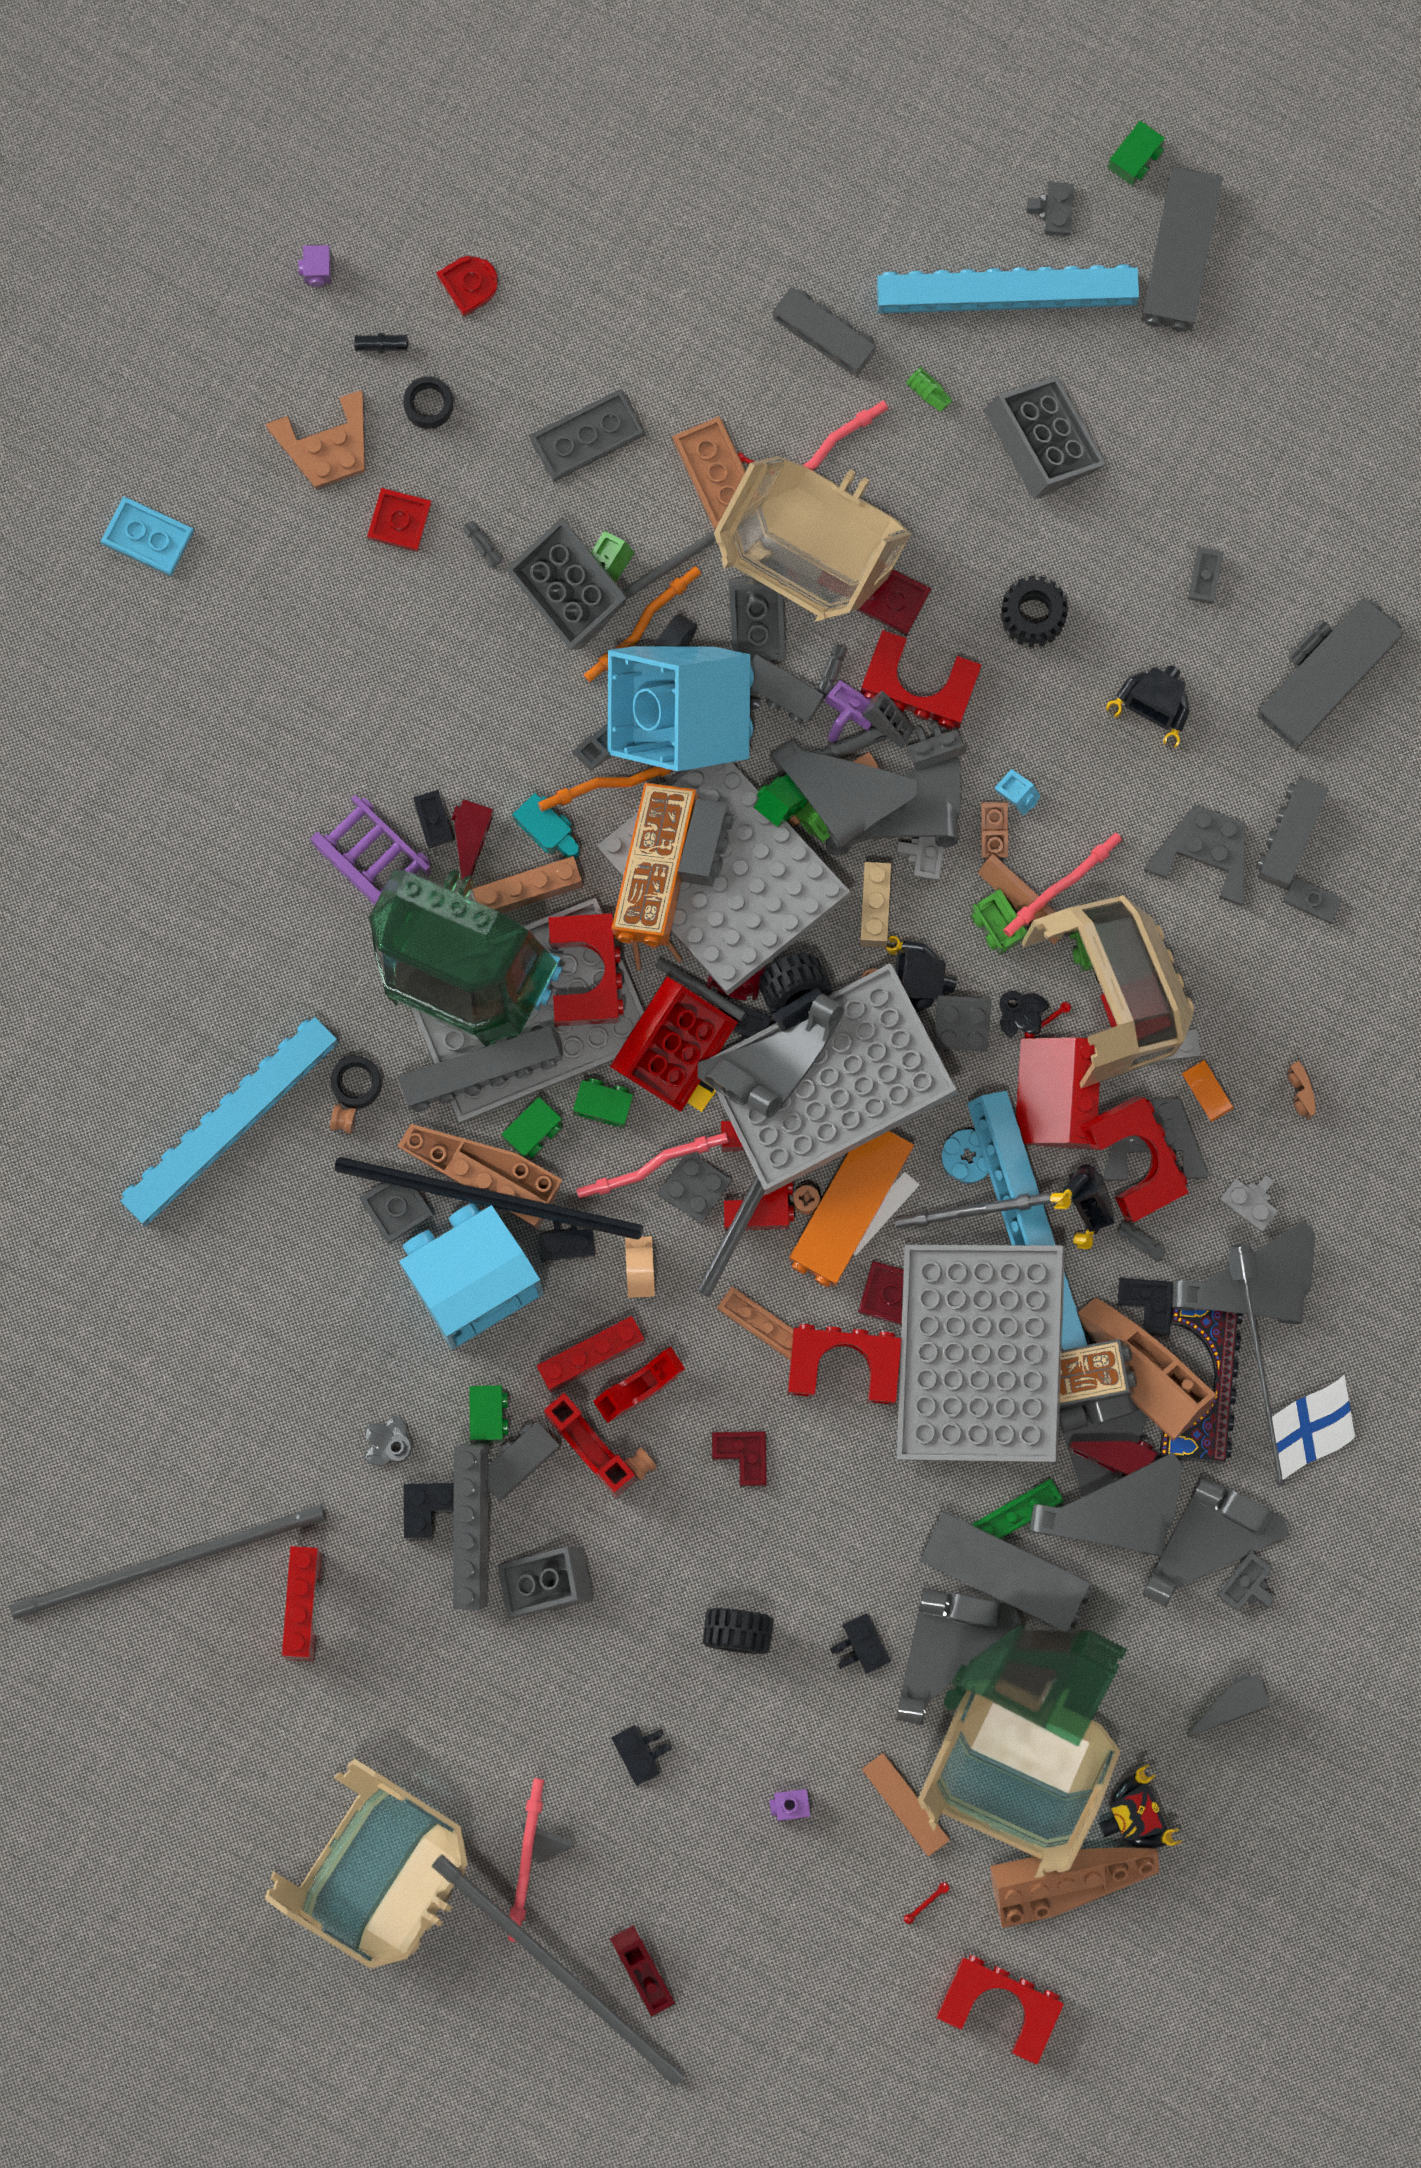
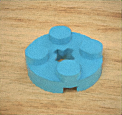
M967 1129L951 1135L945 1142L941 1155L942 1165L946 1173L955 1180L965 1184H973L983 1180L989 1172L976 1131ZM964 1150H969L970 1153L974 1152L977 1155L973 1157V1163L968 1164L967 1160L961 1159V1156L964 1155Z

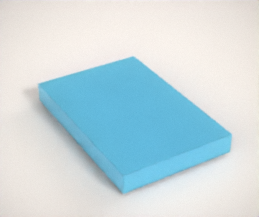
M123 496L100 542L110 549L172 577L195 531L183 523Z

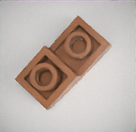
M981 802V857H990L992 854L996 857H1008V802Z
M1297 1061L1287 1070L1289 1073L1287 1078L1295 1089L1299 1087L1301 1090L1293 1098L1295 1100L1293 1105L1301 1117L1305 1115L1310 1120L1315 1115L1314 1094L1300 1061Z

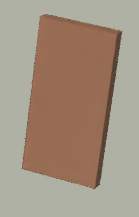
M720 416L672 436L674 445L714 531L745 474V469ZM754 508L744 518L755 514Z

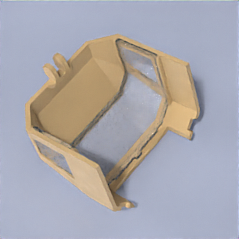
M775 456L749 464L714 535L717 544L719 543L724 569L734 566L817 615L816 622L859 609L888 579L911 533L894 517L861 499L870 482L867 478L864 477L859 482L854 494L847 491L855 478V471L850 469L839 486L806 466Z

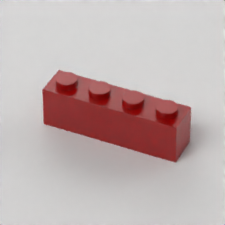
M630 1316L542 1362L536 1367L549 1393L645 1344V1339L635 1320Z

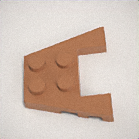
M361 390L339 398L348 422L343 425L296 440L288 416L266 424L268 432L277 440L281 448L295 462V465L315 489L365 472L363 394Z

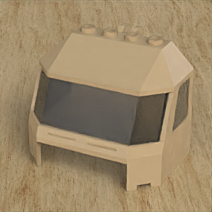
M1122 895L1067 908L1032 922L1022 941L1023 948L1055 936L1059 940L1079 932L1096 974L1094 976L1098 984L1100 983L1117 1023V1026L1088 1037V1043L1094 1045L1096 1054L1091 1055L1092 1065L1079 1083L1081 1088L1176 1054L1185 1040L1193 1018L1194 1006L1189 997L1186 998L1182 989L1184 988V982L1179 973L1176 974L1172 965L1174 964L1173 955L1164 946L1162 941L1164 940L1163 931L1159 925L1155 924L1154 919Z

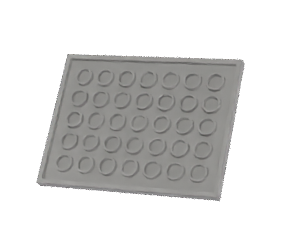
M732 762L692 769L672 785L673 787L696 789L700 800L728 804L729 810L734 816L732 828L727 830L725 837L727 838V849L725 854H721L719 861L721 863L719 878H715L713 887L682 882L671 928L673 935L727 995L732 993L852 896L849 889L787 822L777 827L753 808L759 799L756 797L759 791ZM638 813L596 845L598 851L622 877L624 876Z
M595 897L548 917L603 913ZM548 917L399 977L434 1064L551 1026L561 1056V1061L557 1062V1066L547 1070H542L541 1067L531 1070V1075L519 1079L516 1076L507 1078L506 1083L496 1087H491V1084L480 1087L481 1091L472 1095H466L465 1093L456 1095V1099L451 1101V1105L459 1124L614 1061L644 1013L621 956V963L615 964L616 973H621L622 989H617V998L623 999L624 1015H619V1023L555 1027L553 996L583 994L593 990L601 982L605 967L599 955L588 948L568 947L551 949ZM531 945L559 957L561 961L560 966L563 967L558 981H552L549 990L552 991L547 1005H541L539 1011L509 997V992Z
M891 963L828 996L844 1007L843 1016L811 1069L774 1116L767 1118L747 1104L741 1106L715 1090L766 1194L785 1186L958 1095L947 1070ZM776 1023L713 1057L748 1046L782 1031Z
M905 1245L897 1460L1058 1463L1064 1246Z

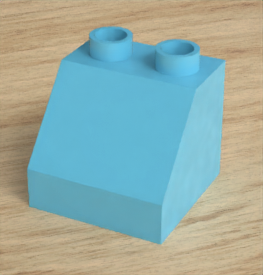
M632 646L608 650L609 755L674 771H684L749 759V740L753 734V724L750 719V688L754 680L753 670L750 665V654L718 647Z
M476 1203L468 1204L449 1217V1221L454 1227L450 1231L435 1239L431 1231L427 1230L416 1235L402 1246L408 1256L399 1261L400 1265L451 1350L544 1295L538 1275L492 1205L481 1211Z

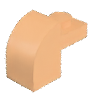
M652 1236L641 1237L639 1240L625 1238L628 1298L655 1297Z

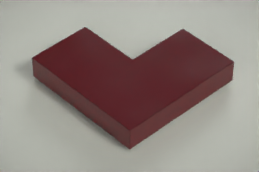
M766 1431L712 1432V1460H739L740 1487L767 1486Z

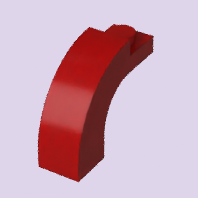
M669 1347L642 1369L605 1390L593 1402L608 1424L663 1390L678 1378L677 1376L686 1368L672 1347Z

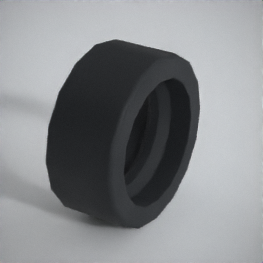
M421 377L414 380L406 388L403 396L404 410L409 421L415 426L423 429H435L444 425L450 418L453 411L452 393L443 381L434 377ZM434 389L441 394L444 405L437 415L423 417L415 411L413 400L415 395L421 390Z
M682 614L676 615L664 629L655 646L688 647L696 633L697 624Z
M351 1056L341 1060L333 1068L330 1077L331 1089L336 1099L349 1108H364L372 1104L379 1096L382 1088L381 1076L376 1065L369 1059L360 1056ZM352 1067L363 1068L371 1076V1088L362 1097L353 1098L347 1096L342 1091L340 1085L341 1077L346 1070Z

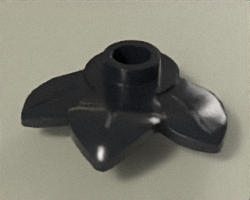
M1016 991L1006 992L999 1002L1000 1010L1003 1013L1000 1020L1002 1031L1009 1038L1015 1036L1019 1029L1029 1034H1040L1041 1019L1039 1013L1045 1012L1049 1008V1004L1044 998L1034 993L1022 995ZM1015 1000L1018 1006L1011 1008L1008 1005V1001Z

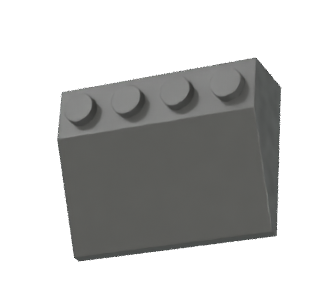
M1057 376L1000 394L984 409L985 414L1033 499L1053 493L1106 465Z
M560 518L505 569L570 650L582 649L604 628L628 599L564 518Z

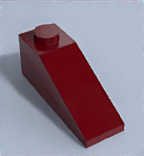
M464 799L461 806L456 805L452 820L455 821L463 887L468 888L492 823L494 811L491 808Z
M1133 1441L1071 1442L1068 1451L1122 1477L1152 1463L1157 1454L1152 1451L1153 1447L1143 1441H1138L1137 1443Z
M634 1925L611 1937L610 1940L650 2016L652 2017L674 2005L675 2002Z

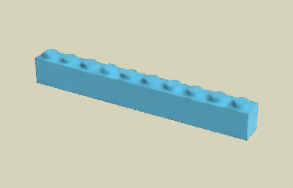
M1127 264L1118 265L1116 268H1105L1102 265L1091 266L1090 269L1068 266L1064 270L1041 267L1034 271H1027L1026 268H1015L1012 271H1001V269L993 268L986 270V272L965 269L960 271V273L938 270L934 274H924L922 271H912L905 275H898L896 272H885L877 276L878 314L1137 306L1139 299L1138 267H1131Z
M316 1017L311 1021L309 1019L303 1021L297 1028L298 1033L292 1039L289 1037L284 1039L277 1047L279 1051L273 1057L270 1055L265 1057L259 1063L258 1067L260 1069L255 1074L245 1076L240 1081V1088L236 1092L226 1094L220 1100L219 1104L221 1106L217 1110L207 1112L201 1118L200 1122L202 1124L194 1131L193 1129L188 1130L181 1137L182 1143L175 1149L173 1147L168 1149L162 1155L161 1159L163 1161L156 1167H149L142 1174V1181L136 1186L134 1184L130 1185L122 1193L124 1198L120 1200L121 1203L144 1227L154 1220L339 1044L337 1039Z
M1007 1091L982 1095L968 1102L969 1112L997 1200L1014 1199L1018 1195L1027 1193L1030 1196L1038 1195L1036 1179L1031 1169L1028 1154L1025 1150L1020 1128L1017 1124ZM1044 1204L1032 1206V1209L1020 1211V1209L1001 1211L1011 1245L1056 1246L1052 1229L1044 1210ZM1065 1273L1062 1350L1087 1346L1085 1333L1082 1329Z

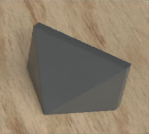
M524 1822L522 1823V1826H521V1828H522V1830H523V1833H524V1831H525V1825H526V1823H524ZM536 1827L532 1853L538 1864L572 1849L575 1843Z

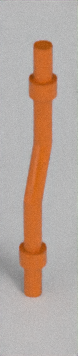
M694 566L680 579L677 577L669 583L670 587L646 606L631 635L615 649L635 646L641 639L654 613L674 596H680L687 590L686 586L701 575L700 570ZM607 653L598 658V663L583 674L589 683L606 670L608 672Z
M653 766L630 777H596L570 789L563 788L556 791V795L538 802V806L541 812L557 805L564 806L572 802V799L597 788L633 787L654 777L666 776L671 773V770Z

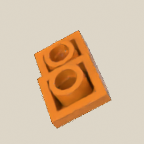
M1205 1060L1182 1073L1211 1122L1234 1109Z

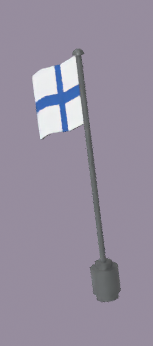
M1250 1243L1236 1244L1229 1247L1230 1253L1227 1254L1231 1280H1237L1238 1284L1244 1285L1278 1479L1275 1482L1277 1485H1283L1286 1482V1477L1307 1463L1339 1450L1355 1438L1345 1375L1342 1374L1326 1387L1296 1399L1275 1414H1271L1249 1283L1254 1282L1253 1277L1258 1276L1254 1249H1251Z

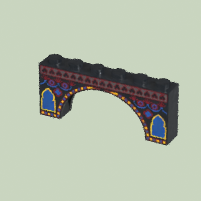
M1172 1308L1171 1325L1184 1328L1194 1334L1203 1343L1210 1355L1214 1370L1213 1392L1216 1394L1210 1410L1174 1441L1161 1431L1159 1458L1173 1453L1178 1460L1224 1464L1226 1458H1231L1232 1442H1228V1431H1233L1234 1415H1230L1231 1404L1235 1405L1237 1389L1232 1388L1233 1378H1237L1239 1362L1234 1361L1235 1351H1240L1241 1335H1236L1237 1324H1242L1243 1314L1213 1310L1184 1311Z

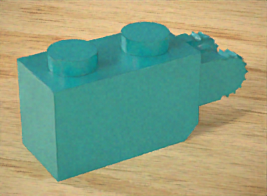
M534 793L512 814L513 821L545 853H555L558 850L566 858L574 856V859H578L580 848H578L579 845L571 837V822L563 814L558 816L552 808L541 812L538 802L547 799L545 796L540 798Z

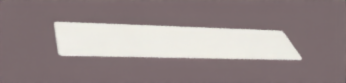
M906 1172L893 1184L854 1253L855 1256L919 1186Z

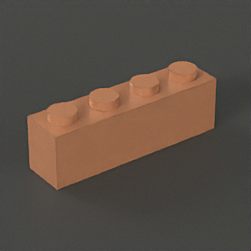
M574 856L472 890L481 919L484 920L583 887Z

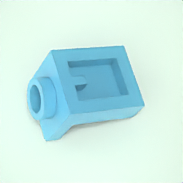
M1012 769L994 788L1000 796L1015 805L1022 815L1033 809L1041 797L1033 783Z

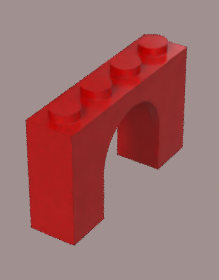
M882 630L861 686V694L864 695V698L871 700L876 694L883 691L901 712H904V710L913 712L916 718L928 721L929 718L936 720L940 726L947 729H953L954 727L960 729L982 665L957 656L949 679L941 691L928 697L912 695L901 686L897 677V669L906 647L907 638Z
M612 913L548 917L551 949L568 947L588 948L599 955L605 967L601 982L593 990L583 994L553 996L555 1027L619 1023V1015H624L623 999L617 998V989H622L621 973H616L615 963H621L620 947H614L615 935L611 929L613 924Z
M1134 1096L1081 1125L1092 1149L1103 1150L1119 1140L1132 1135L1139 1137L1147 1145L1151 1155V1165L1148 1174L1137 1185L1114 1196L1125 1221L1136 1222L1189 1193L1186 1188L1188 1184L1187 1179L1175 1164L1177 1160L1176 1155L1170 1147H1167L1164 1140L1166 1136L1164 1129L1155 1121L1153 1116L1154 1108L1151 1102L1145 1099V1097Z
M721 1121V1133L726 1132L729 1143L721 1145L722 1152L745 1151L731 1121ZM793 1181L762 1196L745 1230L789 1229V1222H794V1206H788V1195H793ZM744 1200L724 1201V1231H728Z
M799 1324V1328L793 1329L787 1395L814 1397L820 1358L833 1348L849 1347L858 1351L866 1359L869 1366L867 1403L894 1405L897 1394L901 1338H896L895 1333L879 1332V1336L868 1335L869 1331L862 1329H853L852 1333H845L839 1327H826V1331L815 1330V1325Z
M565 1393L544 1409L546 1419L615 1499L636 1482L635 1474L618 1454L614 1455L585 1421L581 1411Z
M290 1546L282 1656L286 1660L314 1662L316 1634L313 1631L316 1583L317 1580L320 1581L322 1565V1553L318 1548Z
M970 1955L968 1959L962 1957L936 2019L962 2030L972 2005L980 1994L993 1988L1005 1989L1019 1999L1024 2010L1023 2026L1011 2053L1038 2065L1064 2003L1059 2001L1061 1996L1046 1989L1044 1994L1034 1990L1035 1984L1020 1978L1019 1982L1008 1978L1009 1972L995 1966L992 1971L983 1966L985 1961L973 1955Z

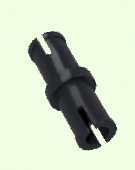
M384 332L378 333V335H355V352L378 351L380 354L385 353V351H408V335H385Z

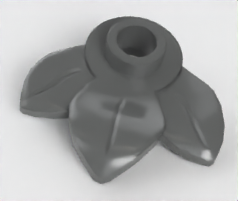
M392 1416L387 1422V1426L375 1423L365 1428L366 1439L372 1446L364 1455V1459L368 1463L376 1466H385L391 1461L402 1462L410 1456L412 1444L406 1437L407 1426L404 1421L396 1416ZM397 1444H401L400 1451L395 1452L394 1447Z

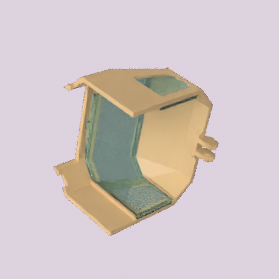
M1003 1679L970 1682L918 1798L922 1810L925 1809L930 1818L929 1824L933 1832L942 1813L1041 1859L1035 1878L1045 1876L1047 1872L1058 1870V1872L1070 1870L1100 1808L1120 1754L1119 1748L1101 1724L1062 1707L1069 1690L1063 1688L1056 1704L1047 1700L1054 1684L1050 1681L1047 1682L1041 1697Z
M354 1759L348 1764L347 1769L349 1771L345 1774L339 1772L333 1778L358 1793V1797L301 1886H296L273 1871L271 1880L275 1882L274 1887L267 1890L265 1900L289 1918L365 1966L374 1968L408 1959L409 1955L414 1954L421 1942L420 1938L425 1930H429L433 1924L440 1927L443 1923L436 1916L439 1908L448 1912L452 1909V1906L447 1904L454 1885L449 1883L431 1867L434 1861L443 1854L465 1875L467 1859L461 1826L376 1771Z

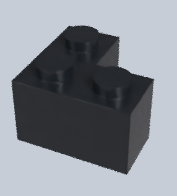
M454 1483L403 1484L405 1541H433V1514L454 1513Z

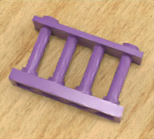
M354 795L351 799L356 809L329 835L325 834L322 836L317 831L310 838V841L337 870L387 917L394 910L391 903L392 897L419 870L429 876L431 869L428 865L431 862L423 853L419 851L416 854L373 812L375 808L366 798L363 797L360 800ZM365 815L375 826L348 853L344 852L341 855L335 849L337 846L336 842ZM383 833L394 844L366 872L363 870L360 873L354 867L356 864L355 860ZM402 851L412 863L385 890L381 889L378 891L372 885L373 879Z

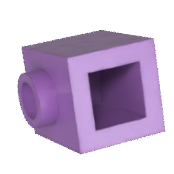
M329 245L303 246V260H298L299 275H303L305 284L313 287L331 284V252Z
M807 1789L774 1793L775 1799L769 1800L771 1816H777V1822L810 1818Z

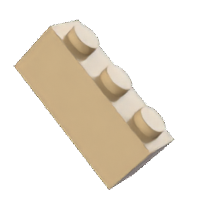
M864 863L860 946L881 948L887 946L891 863Z

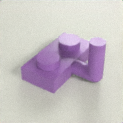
M841 680L824 701L841 713L834 721L828 734L830 742L838 740L844 725L849 719L867 731L873 725L862 716L871 700L864 698V695Z

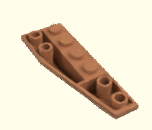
M410 1124L397 1146L456 1183L552 1205L563 1181L517 1153ZM504 1210L537 1230L544 1221L542 1218Z
M1096 1297L1077 1313L1080 1322L1095 1344L1117 1339L1125 1341L1126 1345L1129 1344L1132 1352V1361H1129L1130 1372L1134 1371L1137 1380V1387L1133 1388L1135 1395H1130V1398L1173 1441L1210 1410L1216 1394L1175 1355L1137 1324Z
M1145 1848L1081 1849L1078 1851L1070 1870L1058 1872V1870L1047 1872L1045 1876L1035 1878L1041 1859L1035 1856L990 1866L992 1888L1002 1928L1057 1916L1159 1873L1157 1849Z

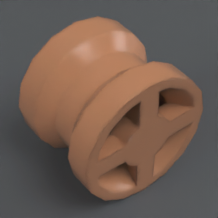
M335 1104L331 1116L330 1130L336 1131L340 1129L344 1130L346 1134H352L357 1109L352 1107L344 1109L341 1105Z
M809 1185L799 1187L793 1196L795 1210L803 1215L814 1213L820 1202L818 1191Z
M641 1447L636 1450V1454L632 1458L628 1457L624 1460L625 1464L640 1481L645 1478L647 1472L657 1469L655 1463Z

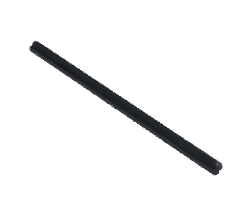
M343 1157L336 1159L334 1170L338 1173L489 1207L492 1205L498 1209L639 1240L643 1234V1225Z

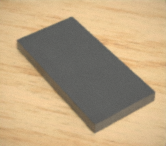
M619 389L529 435V439L551 480L555 482L645 436V431L622 389Z

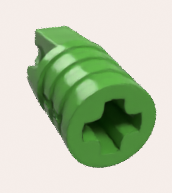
M922 367L918 368L906 382V385L915 391L924 402L934 406L940 412L944 411L952 402V399L944 391L941 384L936 382Z

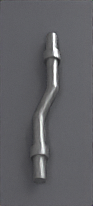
M1027 1193L1018 1195L1014 1199L929 1213L926 1210L915 1212V1215L895 1218V1225L897 1229L916 1225L920 1228L929 1226V1223L1013 1209H1020V1211L1030 1210L1032 1206L1052 1203L1050 1201L1051 1193L1032 1196Z

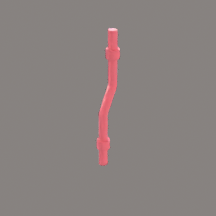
M881 401L866 411L864 409L855 415L856 418L829 434L811 460L803 464V466L811 470L818 468L837 441L861 426L864 428L871 424L872 419L889 409L887 404Z
M1114 833L1102 845L1098 844L1091 851V855L1073 872L1049 887L1028 907H1023L1016 914L1017 917L1003 929L1004 933L1011 937L1023 925H1028L1033 921L1035 914L1050 900L1076 883L1098 862L1102 863L1109 857V852L1122 841L1121 836L1118 833Z
M721 1133L708 1138L701 1136L695 1138L694 1142L663 1150L635 1172L607 1179V1177L596 1180L594 1184L577 1188L578 1197L580 1199L598 1193L604 1195L611 1193L612 1189L642 1181L670 1159L694 1152L701 1154L709 1151V1148L729 1143L727 1133Z
M540 1778L533 1779L530 1799H527L525 1810L528 1811L522 1843L519 1877L514 1906L510 1908L509 1917L520 1927L526 1917L527 1909H524L530 1877L533 1843L538 1814L542 1813L543 1807L541 1796L544 1779ZM508 1935V1941L516 1942L510 1935Z

